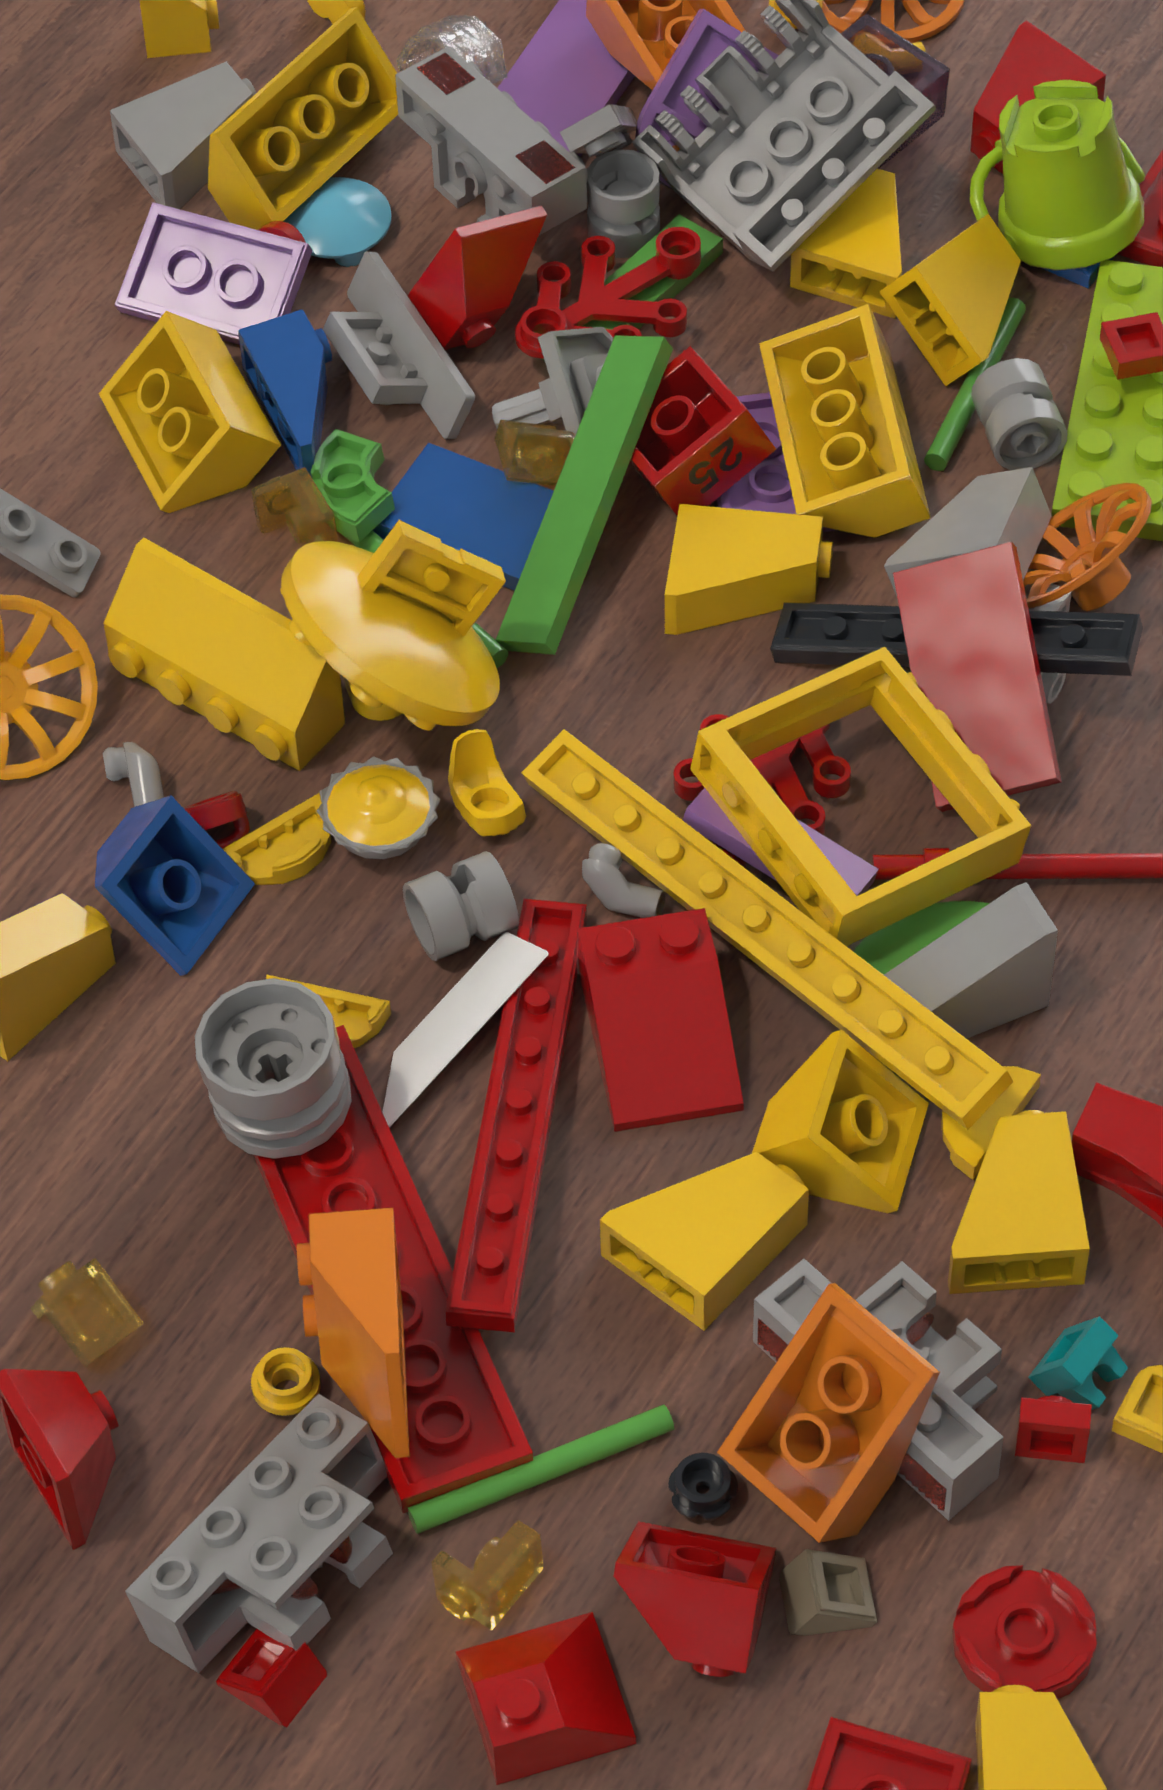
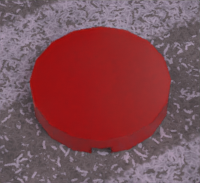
M1023 1565L1004 1566L980 1576L962 1595L952 1629L955 1657L967 1679L983 1692H993L995 1689L1007 1685H1022L1033 1689L1035 1692H1054L1057 1699L1070 1694L1088 1675L1097 1646L1095 1613L1082 1591L1059 1573L1042 1568L1041 1573L1034 1570H1023Z

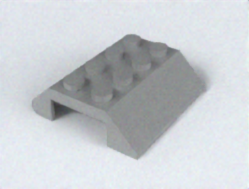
M775 0L779 8L798 28V32L771 6H768L760 14L765 26L786 47L775 60L754 35L743 31L735 39L741 50L745 52L759 69L758 72L742 54L729 45L695 79L699 87L720 109L718 112L690 85L680 94L687 108L696 114L707 126L695 140L673 114H669L664 110L655 120L679 147L680 150L678 152L651 125H648L632 141L640 153L647 155L656 163L661 177L680 197L749 260L771 271L779 267L936 110L935 105L897 71L888 76L828 23L819 3L815 0Z

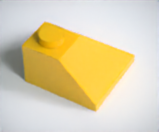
M841 1029L832 1032L768 1101L752 1153L758 1152L775 1165L782 1164L791 1168L799 1175L805 1186L809 1188V1195L888 1214L898 1210L929 1103Z

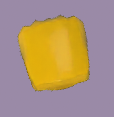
M480 729L461 733L453 741L448 775L450 793L456 808L469 826L482 837L505 835L517 829L526 819L524 804L505 778L497 761L489 734L486 730Z

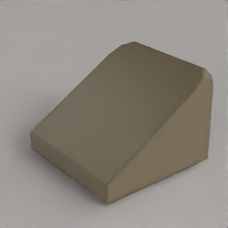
M805 1549L782 1569L779 1580L790 1634L804 1636L867 1628L877 1623L865 1558Z

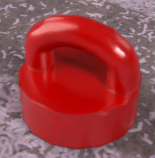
M237 791L216 795L184 808L204 830L233 822L235 829L229 836L214 840L222 849L250 832L248 813L242 795L237 793Z

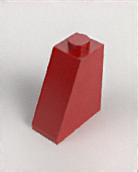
M1026 20L1018 26L973 110L970 151L981 160L995 148V142L1001 139L999 131L1000 113L1008 101L1018 95L1020 107L1025 102L1035 99L1033 86L1050 81L1074 80L1088 82L1096 86L1098 99L1103 101L1106 74ZM1003 160L994 166L1002 174Z

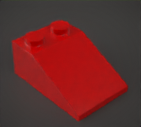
M705 908L577 928L579 977L614 1132L744 1111L743 1096L719 963Z

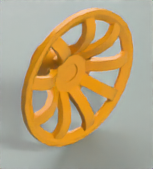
M0 594V610H17L34 615L26 633L11 652L5 651L4 629L0 615V780L29 778L46 772L64 761L76 749L92 722L97 704L98 682L95 663L88 645L76 627L56 609L39 600L21 595ZM48 625H51L62 635L72 652L31 667L27 660L41 641ZM79 667L82 685L80 703L38 691V682ZM33 707L47 709L75 718L67 735L55 748L46 732L29 713ZM15 723L26 734L40 756L39 758L23 764L6 765L9 747L8 724Z

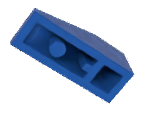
M301 309L239 329L238 334L243 371L304 486L313 484L311 469L321 444L328 389L325 363L332 361V352L323 329L314 330L304 310Z

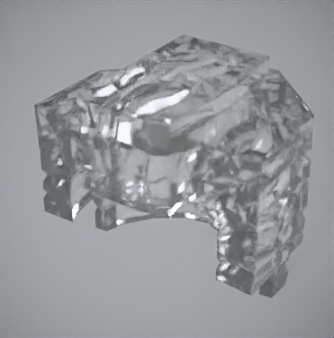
M450 15L430 25L421 27L417 35L409 37L396 59L398 71H403L450 46L467 62L471 61L476 64L483 76L492 84L508 78L501 40L487 27L486 22H481L476 16Z

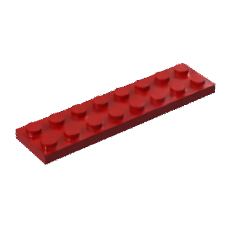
M341 1025L336 1027L340 1050L343 1053L345 1066L350 1077L352 1098L344 1123L325 1143L302 1155L276 1159L258 1155L253 1156L296 1259L297 1244L310 1243L309 1214L393 1208L403 1308L409 1457L395 1458L372 1428L371 1431L385 1463L387 1477L402 1513L408 1512V1507L533 1461V1452L479 1330L446 1326V1306L453 1271L345 1026ZM308 1285L311 1295H314L313 1285Z

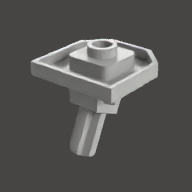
M604 327L559 330L550 331L539 336L538 340L550 378L539 382V389L495 403L492 406L493 421L502 436H509L548 422L558 425L564 423L570 446H572L614 339Z

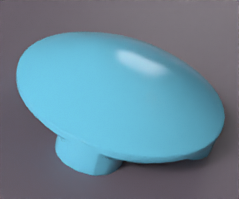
M333 177L329 178L283 222L293 225L300 231L305 242L312 249V256L334 259L339 265L350 267L360 264L364 253L384 238L390 228L392 214L388 200L374 186L353 178Z

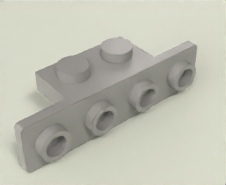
M365 252L347 291L349 300L358 312H330L323 331L372 404H421L444 439H456L475 401V394L377 252Z

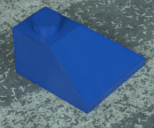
M172 795L131 808L97 851L95 888L180 976L188 974L255 885L249 876Z

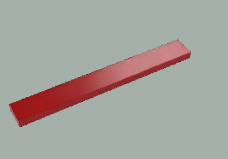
M523 899L517 937L548 951L549 954L503 1005L446 1306V1326L515 1333L579 967L577 928L586 927L587 904Z

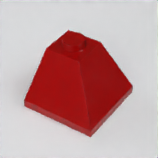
M542 205L455 228L409 292L408 298L444 350L466 345L467 348H474L485 343L495 334V324L512 301L547 217V213Z
M3 1369L0 1371V1407L10 1444L70 1546L75 1550L87 1542L116 1460L110 1431L119 1427L117 1418L103 1392L98 1390L90 1394L75 1371Z
M638 1521L615 1563L613 1577L674 1660L692 1663L691 1667L695 1671L709 1676L727 1677L733 1675L734 1671L746 1674L756 1649L777 1548Z
M593 1612L455 1651L456 1660L496 1785L636 1744V1736Z

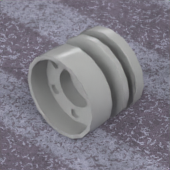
M275 978L246 982L222 994L203 1014L195 1034L196 1060L204 1084L209 1092V1099L214 1109L216 1121L228 1141L248 1154L273 1159L302 1155L325 1143L344 1123L352 1101L350 1077L345 1066L343 1053L340 1050L333 1016L318 994L300 983Z

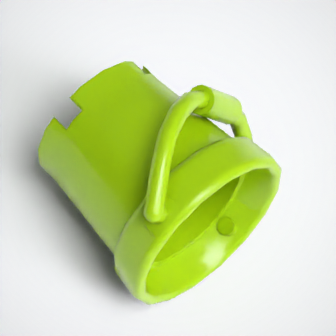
M1074 80L1050 81L1033 86L1035 99L1025 102L1020 107L1018 95L1008 101L999 118L1001 139L996 141L995 148L980 160L971 178L970 204L975 218L978 221L989 214L984 202V183L991 168L1003 160L1004 192L999 199L998 228L1022 262L1033 267L1066 270L1085 268L1110 259L1134 241L1144 224V201L1138 184L1144 181L1145 174L1127 144L1118 135L1112 101L1108 96L1105 102L1099 100L1096 86L1088 82Z

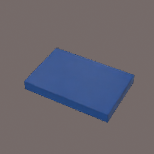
M428 442L392 491L395 510L376 526L373 531L382 539H385L398 520H401L440 538L442 543L454 549H463L502 567L506 580L503 586L515 591L554 490Z

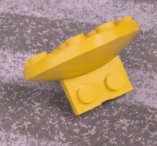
M398 520L375 553L340 542L318 541L306 544L298 549L284 568L280 591L292 617L289 623V630L300 642L313 647L328 664L351 682V691L364 704L373 708H379L384 704L404 714L415 726L430 731L436 725L465 726L479 721L491 708L499 695L500 679L495 662L472 626L505 584L506 580L502 567L463 549H454L442 543L440 538Z

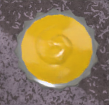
M373 756L365 763L350 762L344 772L331 774L329 786L319 791L322 804L316 811L323 820V830L334 836L337 844L343 845L349 852L364 858L387 859L402 855L414 847L420 838L426 836L428 827L438 818L435 809L440 798L433 793L434 781L423 777L419 766H405L398 758L383 761Z

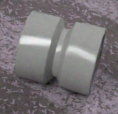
M619 149L606 152L595 158L587 169L588 237L605 236L610 238L615 244L616 257L630 258L660 232V207L658 204L660 172L656 163L647 155L634 150Z
M1019 358L1005 360L987 368L977 377L972 386L971 398L979 419L985 428V434L994 457L999 465L1009 470L1033 467L1034 469L1050 462L1062 451L1067 442V429L1058 407L1053 401V395L1045 375L1037 363L1029 359Z
M485 851L455 863L451 870V876L446 877L441 872L435 871L403 885V898L412 927L424 951L434 961L467 949L470 944V938L473 935L486 941L514 930L519 925L518 910L511 887L498 861L490 852Z

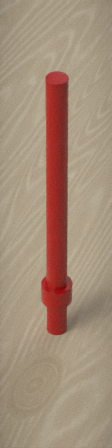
M923 848L922 854L872 855V865L879 869L875 880H892L950 852V849ZM1163 853L1022 854L1019 863L986 879L1163 878Z

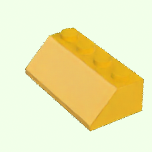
M357 7L349 9L210 134L208 190L230 223L258 230L269 222L284 221L398 115L395 78L397 72Z
M869 304L759 343L796 514L823 517V527L874 538L930 519L931 516L890 349Z
M144 537L136 544L103 623L108 657L112 665L121 674L129 678H139L158 689L171 703L175 705L184 704L206 717L216 729L225 733L232 732L253 744L266 758L275 761L281 760L298 771H301L345 725L340 673L328 664L313 647L303 644L294 637L289 630L291 619Z

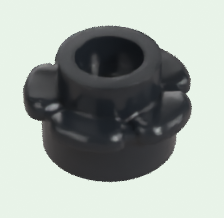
M702 1452L689 1455L679 1463L678 1467L670 1475L668 1488L674 1494L672 1496V1504L680 1514L687 1518L702 1516L706 1520H713L723 1516L730 1509V1499L737 1495L738 1482L734 1473L720 1457ZM700 1485H705L710 1490L705 1494H700L696 1488Z

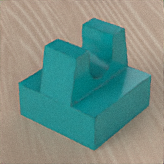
M1100 1316L1065 1328L1028 1378L1046 1396L1058 1393L1073 1403L1091 1404V1410L1099 1408L1106 1399V1396L1094 1385L1092 1379L1093 1371L1097 1372L1106 1382L1121 1378L1128 1369L1112 1345L1119 1335Z

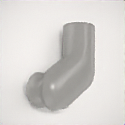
M123 742V747H108L104 750L103 759L106 777L111 781H118L129 777L134 807L164 798L160 769L156 759L150 753L134 742Z
M598 843L590 848L589 858L582 861V878L607 909L640 918L662 915L665 904V892L660 889L628 882L619 871V867L623 862L619 849L606 843Z

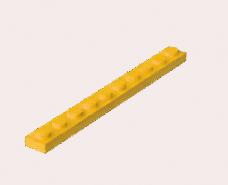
M565 729L521 772L533 789L599 841L619 849L622 859L688 911L705 908L711 929L840 1030L842 1029L865 1050L967 1130L1013 1083L1007 1069Z

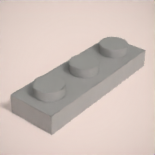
M609 104L562 130L560 134L570 153H585L589 157L595 155L599 157L606 152L622 150L631 145L633 140L629 134L636 130L638 120L631 107Z

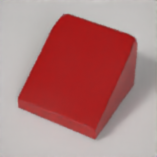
M256 1629L215 1682L219 1687L275 1723L287 1728L327 1677V1671L306 1642L295 1651L294 1648L278 1642Z

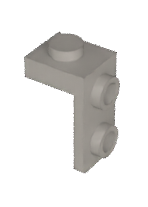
M0 488V553L71 597H78L84 590L101 555L100 550Z

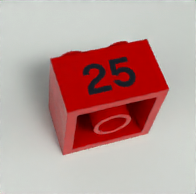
M689 346L667 364L630 462L674 514L678 516L679 504L709 506L777 449L748 409L694 349Z

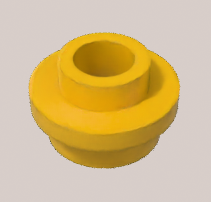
M277 1348L268 1352L256 1365L251 1377L254 1399L261 1408L275 1415L287 1416L300 1413L320 1392L321 1381L316 1364L307 1355L294 1348ZM285 1380H291L298 1384L286 1390L275 1388L278 1383Z

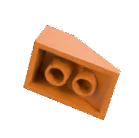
M726 0L586 1V17L609 54L652 91L699 9H705L740 32L746 31Z
M393 1208L309 1214L310 1243L297 1244L300 1286L313 1285L314 1295H303L305 1337H319L322 1366L366 1422L369 1423L370 1427L395 1458L409 1457L403 1308Z
M830 1283L717 1453L818 1543L858 1535L894 1482L940 1371L836 1283Z

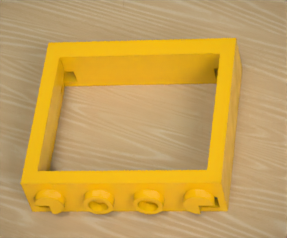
M886 647L880 648L698 731L690 770L797 908L845 946L857 942L1020 862L1031 828V824L1019 811L1020 804L1005 794L992 778L985 761L979 755L973 754L955 733L948 716L933 706L919 689L912 672L906 673ZM871 705L978 838L856 896L750 760Z

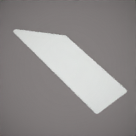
M509 932L503 933L393 1052L382 1111L389 1128L548 956V951Z

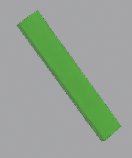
M614 336L495 639L507 651L555 655L673 351L672 346L665 337Z

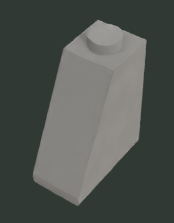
M226 61L110 110L116 152L156 203L181 209L208 182L210 134L256 94V90L247 78L241 80Z
M1033 467L980 475L970 482L887 559L884 567L895 593L894 572L1007 542H1012L1017 547L1022 578L1024 580L1052 517Z
M1027 882L1013 887L891 969L884 976L967 1039L1049 1006L1058 929Z

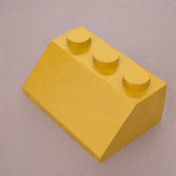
M165 311L99 392L101 400L161 511L167 513L246 487L281 446L217 330Z

